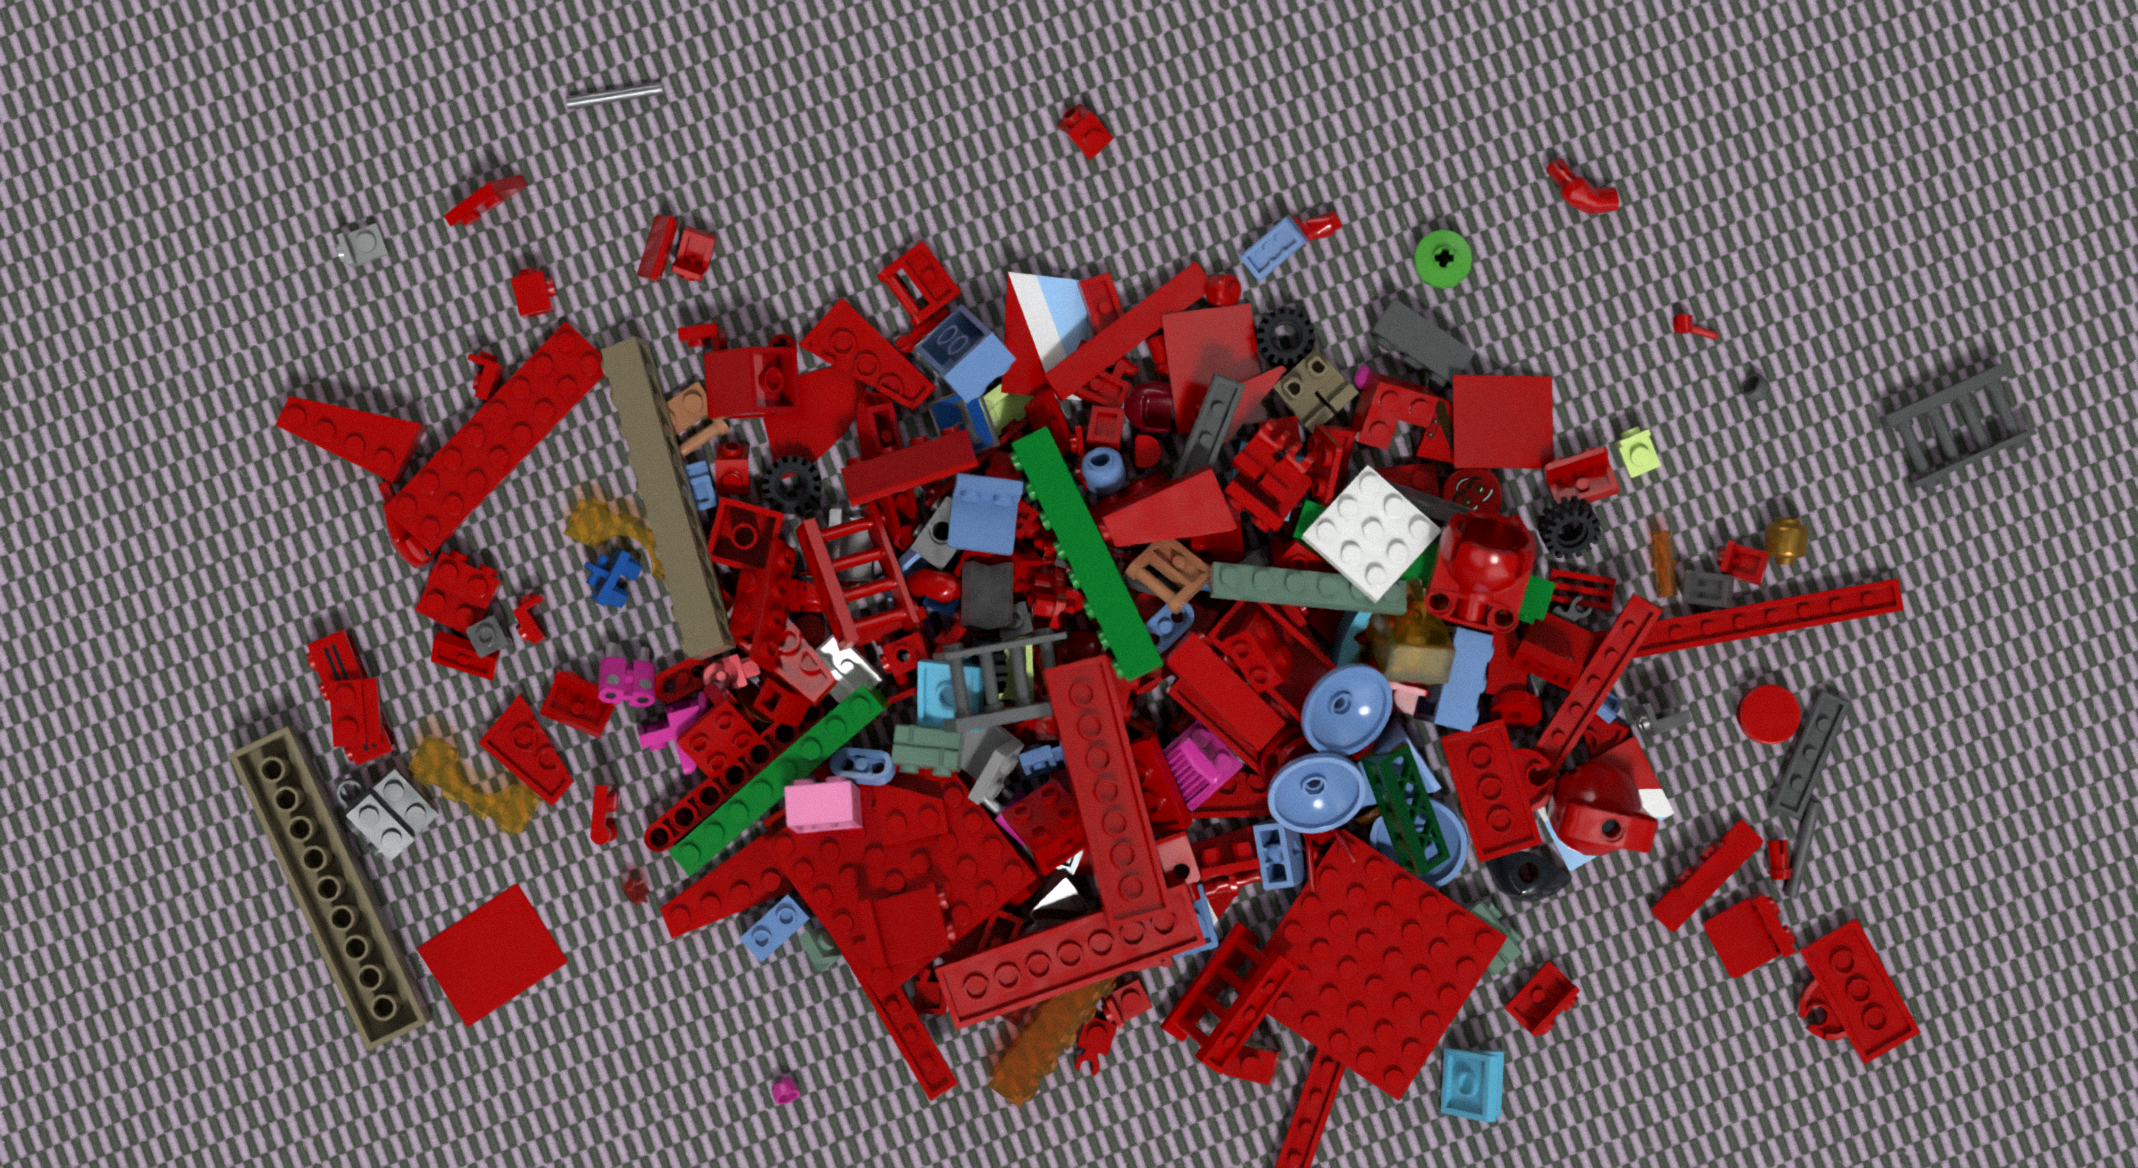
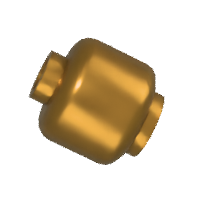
M1775 517L1774 522L1766 526L1764 551L1770 557H1775L1776 564L1794 565L1796 558H1802L1807 554L1808 528L1801 524V519Z

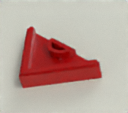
M1595 714L1582 734L1590 760L1622 743L1630 728L1615 720L1608 724Z

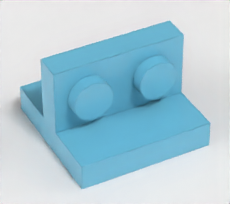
M972 656L962 657L970 709L973 708L974 713L983 712L984 683L981 665L972 664ZM922 659L918 661L917 725L944 728L943 719L953 718V712L956 711L949 661ZM981 728V729H976V730H971V731H972V732H979V731L983 730V728Z
M1454 1047L1444 1048L1441 1113L1483 1122H1496V1117H1501L1504 1051H1470Z

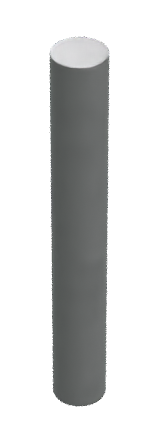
M662 81L568 96L566 97V105L569 110L664 94Z
M1809 801L1807 804L1791 867L1794 872H1790L1791 879H1788L1785 896L1796 899L1798 897L1821 807L1819 803Z

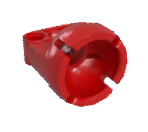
M1470 510L1464 516L1461 513L1452 515L1443 528L1430 578L1426 586L1425 609L1436 617L1482 630L1501 633L1514 630L1518 625L1519 614L1537 556V543L1534 534L1530 530L1522 531L1521 524L1514 519L1493 512ZM1442 593L1447 597L1443 599H1438L1434 596V594ZM1505 609L1510 611L1511 614L1503 615L1498 610Z
M1587 762L1574 767L1576 773L1573 775H1569L1566 772L1556 781L1552 798L1548 801L1547 816L1556 836L1568 849L1584 856H1604L1621 848L1642 853L1651 852L1659 820L1651 816L1643 807L1639 790L1623 770L1608 763ZM1610 819L1616 820L1614 828L1608 832L1602 831L1604 822Z

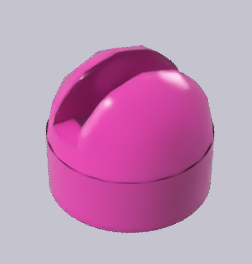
M1365 363L1356 371L1354 376V383L1361 391L1369 371L1374 372Z
M783 1076L781 1077V1082L775 1080L772 1085V1095L776 1104L790 1103L800 1095L797 1084L790 1077Z

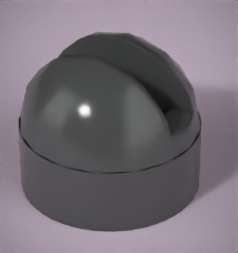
M1754 373L1747 377L1741 387V393L1754 402L1765 400L1767 398L1766 393L1770 392V384L1759 373Z
M353 778L342 780L337 787L338 800L347 806L363 794L362 784ZM346 784L351 785L356 794L355 797L351 798L345 787Z

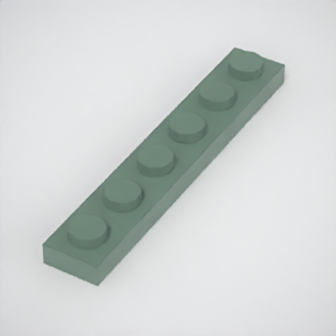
M1213 562L1210 575V598L1403 616L1407 612V581L1397 580L1375 604L1342 574Z

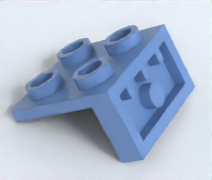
M958 473L953 484L947 546L955 549L1011 555L1014 548L1017 508L1022 496L1023 482Z

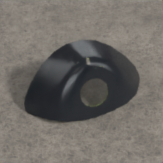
M1517 851L1485 861L1490 876L1498 889L1509 898L1520 902H1534L1545 899L1559 892L1572 879V875L1564 872L1548 860L1525 851ZM1526 862L1536 864L1539 869L1538 878L1531 883L1522 881L1518 874L1520 866Z

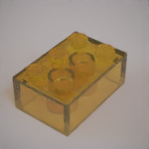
M1407 597V612L1403 616L1373 613L1369 617L1370 622L1364 631L1381 674L1386 680L1395 683L1404 681L1420 682L1425 685H1434L1436 683L1448 684L1456 649L1443 619L1431 615L1425 609L1424 598Z

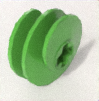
M1438 230L1427 234L1421 239L1414 251L1413 265L1417 275L1425 284L1434 288L1447 289L1457 286L1466 278L1471 269L1472 254L1470 247L1463 237L1453 231ZM1441 252H1445L1446 258L1451 260L1444 268L1439 266L1440 261H1435V257H1438Z

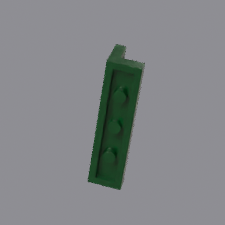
M1403 742L1384 755L1370 751L1368 754L1361 756V763L1400 866L1406 872L1421 877L1449 859L1451 856L1409 744ZM1402 756L1405 764L1401 776L1395 775L1391 762ZM1407 783L1412 784L1415 790L1411 805L1407 804L1403 797ZM1418 811L1422 812L1426 819L1422 833L1416 832L1414 826ZM1428 840H1432L1438 853L1427 860L1424 852Z

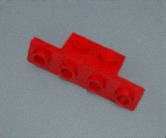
M779 538L771 540L766 568L740 571L729 626V632L735 636L753 634L749 658L766 670H773L775 667L796 554L794 548Z
M1738 820L1715 844L1710 843L1698 855L1700 859L1692 867L1687 866L1675 878L1677 882L1651 907L1650 912L1670 932H1675L1763 844V839L1745 821Z

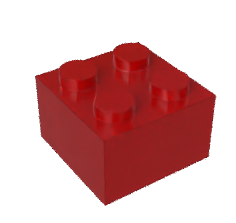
M721 496L707 546L711 561L741 570L766 568L771 540L775 538L781 539L787 514Z

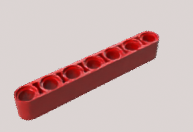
M820 701L817 705L820 710L817 720L808 722L803 717L798 727L792 726L795 734L794 738L788 743L782 742L778 737L780 727L785 724L774 722L760 734L761 739L717 777H708L652 823L644 834V843L647 848L654 852H666L675 847L827 715L825 704ZM759 745H764L769 750V758L762 764L757 763L753 758L754 749ZM739 766L744 772V778L741 783L735 785L730 782L728 772L732 767ZM710 786L717 789L719 793L718 801L713 805H708L703 799L705 789ZM684 807L692 810L694 815L693 822L688 826L682 825L678 820L679 811ZM659 828L664 829L668 834V842L663 847L657 846L653 841V834Z

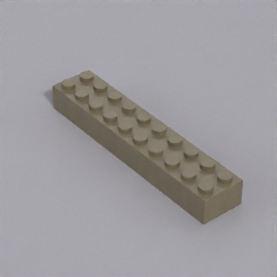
M296 725L286 726L229 753L228 755L366 1050L370 1051L434 1020Z

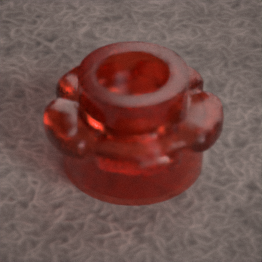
M628 876V881L621 885L624 894L635 907L642 902L646 904L648 902L646 895L650 893L648 887L640 877L634 880L631 876Z

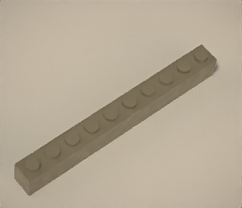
M634 336L600 349L603 357L601 367L605 376L609 378L612 389L610 391V399L618 410L621 420L618 422L619 430L626 439L629 448L627 458L637 476L636 490L639 497L644 501L647 511L645 513V521L648 528L653 532L655 539L653 545L654 553L662 564L664 571L662 575L663 584L670 593L673 602L671 612L681 630V647L685 654L688 655V658L699 660L736 648L733 634L729 632L730 623L649 342Z

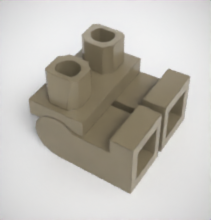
M1317 348L1272 387L1276 396L1293 416L1297 415L1298 422L1310 436L1313 435L1315 424H1326L1334 414L1336 415L1359 393ZM1315 392L1325 402L1326 405H1324L1319 400V398L1314 394Z

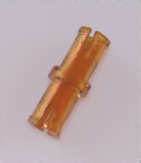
M1671 530L1650 532L1654 561H1651V568H1655L1657 597L1678 595L1674 566L1677 565V559H1673Z

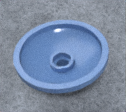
M1347 664L1327 673L1311 689L1303 706L1301 724L1307 741L1321 753L1339 756L1356 753L1368 746L1382 732L1391 713L1392 691L1388 681L1375 668L1365 664Z
M1330 753L1309 754L1287 763L1274 775L1268 787L1267 801L1272 816L1285 828L1300 833H1321L1335 829L1355 816L1365 800L1366 784L1360 769L1349 759Z
M1414 796L1404 798L1405 802L1411 805ZM1429 797L1451 857L1423 876H1415L1436 889L1450 882L1462 869L1468 853V836L1465 826L1456 812L1445 803ZM1419 811L1414 822L1416 832H1422L1426 821L1424 814ZM1380 816L1373 824L1370 834V846L1400 865L1383 818ZM1428 840L1424 852L1427 860L1438 853L1432 840Z

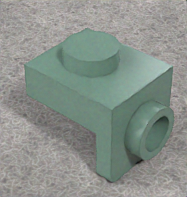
M826 928L806 930L798 937L817 971L826 970L843 956Z

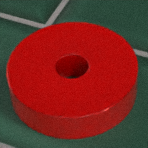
M1502 692L1491 698L1489 702V717L1491 721L1503 718L1506 728L1519 729L1530 727L1541 720L1542 703L1537 696L1528 692Z

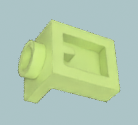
M1639 426L1621 433L1623 440L1615 443L1629 479L1661 466L1649 437L1651 435L1650 430L1641 432Z

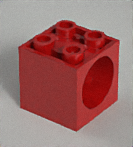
M742 347L704 353L708 419H759L801 413L796 347Z

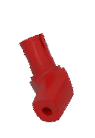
M1562 158L1556 159L1559 166L1552 161L1546 168V173L1561 188V198L1572 207L1588 214L1618 211L1619 198L1615 187H1594L1584 177H1576Z
M923 568L904 578L911 600L924 595L942 603H949L953 599L962 600V580L956 579L950 572Z

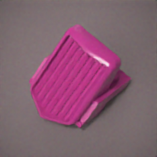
M700 691L697 697L665 705L668 718L637 727L641 747H649L650 751L669 746L668 741L674 739L684 775L692 773L697 765L679 747L676 739L707 712L710 699L705 692Z
M1198 720L1162 750L1185 805L1190 812L1202 804L1243 767L1232 752Z

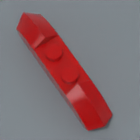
M865 390L858 403L857 433L862 455L865 456L867 461L878 457L877 451L896 445L898 451L903 449L893 402L885 394ZM913 488L874 500L878 510H882L885 516V530L889 540L903 552L915 542V539L911 536L921 523Z

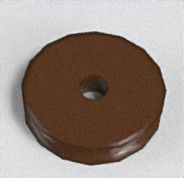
M1374 804L1364 807L1350 820L1351 822L1356 821L1358 823L1356 830L1367 826L1381 816L1378 805Z

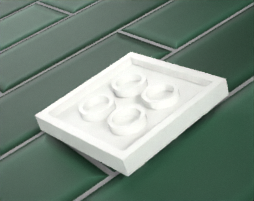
M1367 465L1301 538L1376 604L1442 530Z

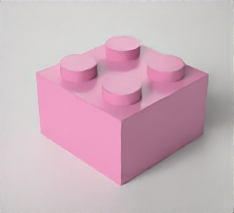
M845 776L826 778V783L820 784L813 783L812 779L794 780L793 786L784 787L787 827L796 833L863 828L860 788L850 780H846Z

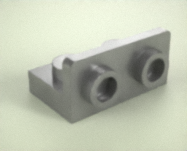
M1650 702L1636 706L1637 713L1633 714L1639 732H1645L1646 737L1655 736L1693 722L1688 709L1679 711L1678 707L1675 706L1654 714Z

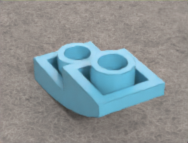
M1345 611L1334 634L1329 659L1337 667L1353 664L1357 660L1362 645L1354 637L1357 633L1359 634L1366 629L1370 622L1369 617L1373 613Z

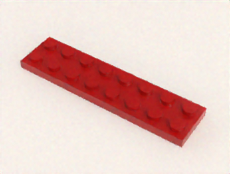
M565 321L383 509L433 554L605 377L601 367L602 355Z
M1107 654L1042 670L1045 689L1107 929L1172 913L1170 897Z
M1185 881L1167 886L1173 909L1172 913L1107 929L1103 910L1100 909L934 966L955 1029L959 1030L1206 945Z

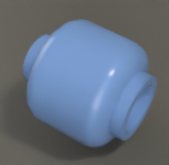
M1099 447L1089 451L1083 457L1081 471L1084 482L1091 492L1103 496L1110 495L1119 491L1124 485L1126 470L1122 457L1116 450L1109 447Z

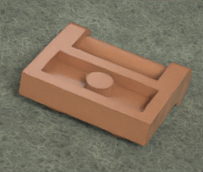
M699 381L666 402L675 436H678L708 416L706 391ZM712 419L713 423L678 445L682 460L685 461L683 457L718 434L724 435L731 429L724 419Z
M1176 539L1153 542L1128 566L1125 574L1132 580L1138 579L1165 601L1170 611L1178 614L1187 602L1210 581L1211 568ZM1149 564L1178 586L1181 591L1178 594L1174 593L1145 568Z

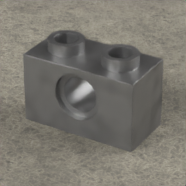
M952 493L947 495L946 498L941 495L930 509L934 513L928 523L922 521L911 536L915 539V542L910 548L940 571L949 566L960 550L949 548L947 546L948 537L942 536L938 531L939 522L943 521L949 524Z

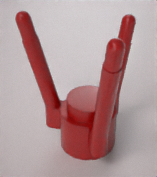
M1338 828L1321 833H1302L1305 839L1308 880L1311 892L1316 891L1312 840L1316 841L1318 845H1325L1328 843L1332 844L1336 838L1351 862L1356 861L1355 855Z

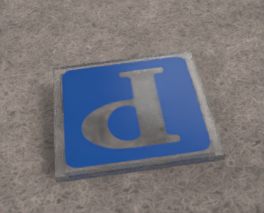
M954 392L927 403L939 438L941 437V430L958 425L960 431L967 429L975 455L1000 445L995 428L999 425L998 417L992 402L984 400L983 395L972 399L967 404Z

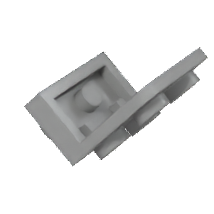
M1001 725L986 727L979 732H964L961 768L977 780L968 795V798L977 805L988 798L993 800L1004 787V779L1017 765V757L1025 745Z

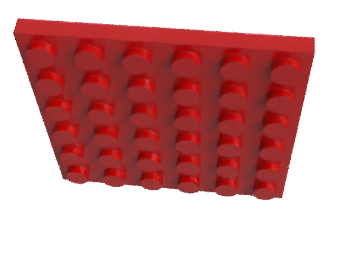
M892 743L889 747L883 750L887 752L891 758L894 743ZM895 766L894 777L886 783L887 785L943 799L950 830L948 834L885 846L873 785L855 784L860 788L863 828L796 833L785 826L763 843V846L880 1001L889 996L944 952L881 969L873 968L857 902L868 899L874 902L927 888L929 883L934 882L938 885L939 890L945 889L949 908L944 909L947 922L952 921L957 936V940L952 941L954 945L1038 880L984 808L968 798L970 790L956 772H952L951 777H939L931 775V769L919 768V774L899 772V766ZM879 768L875 774L882 772L884 768Z
M1342 828L1340 832L1355 855L1356 861L1351 862L1335 838L1315 868L1316 891H1310L1309 880H1307L1261 950L1266 956L1274 950L1299 968L1267 1014L1400 1101L1508 937L1415 875L1406 872L1400 865ZM1254 962L1243 977V980L1247 983L1259 969Z

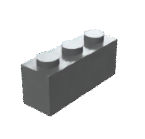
M1396 298L1390 302L1370 332L1375 336L1373 341L1387 351H1390L1391 348L1402 354L1400 360L1413 369H1417L1420 366L1429 372L1427 378L1442 388L1445 384L1450 387L1453 386V375H1461L1476 353Z

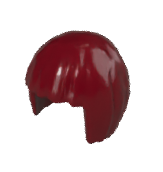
M1151 380L1137 384L1129 391L1124 401L1126 418L1133 426L1149 433L1171 431L1173 397L1170 391V384Z

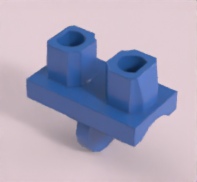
M617 546L610 559L600 553L595 564L586 561L583 567L591 571L586 583L595 587L590 599L604 607L608 604L622 608L629 592L615 585L620 575L635 581L642 569V565L630 557V553Z

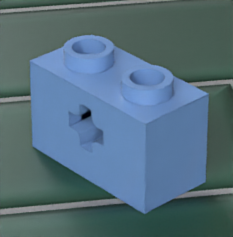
M1275 818L1265 819L1253 825L1264 890L1295 887L1307 880L1299 832L1285 828Z
M790 892L739 939L762 962L808 921L812 915Z

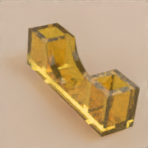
M592 496L589 501L579 500L563 533L564 535L595 549L615 537L626 536L634 538L646 548L650 555L652 576L663 581V567L654 553L653 545L655 539L653 532L649 528L644 529L636 525L638 518L620 510L617 516L607 511L606 509L609 504Z
M428 734L407 768L414 772L413 779L428 787L431 783L443 789L440 793L442 796L455 803L462 800L469 804V811L484 820L489 816L498 821L499 823L496 827L511 836H514L515 833L523 834L526 832L542 805L543 798L517 783L511 784L498 793L491 794L476 790L468 784L462 775L459 762L461 750L434 734Z

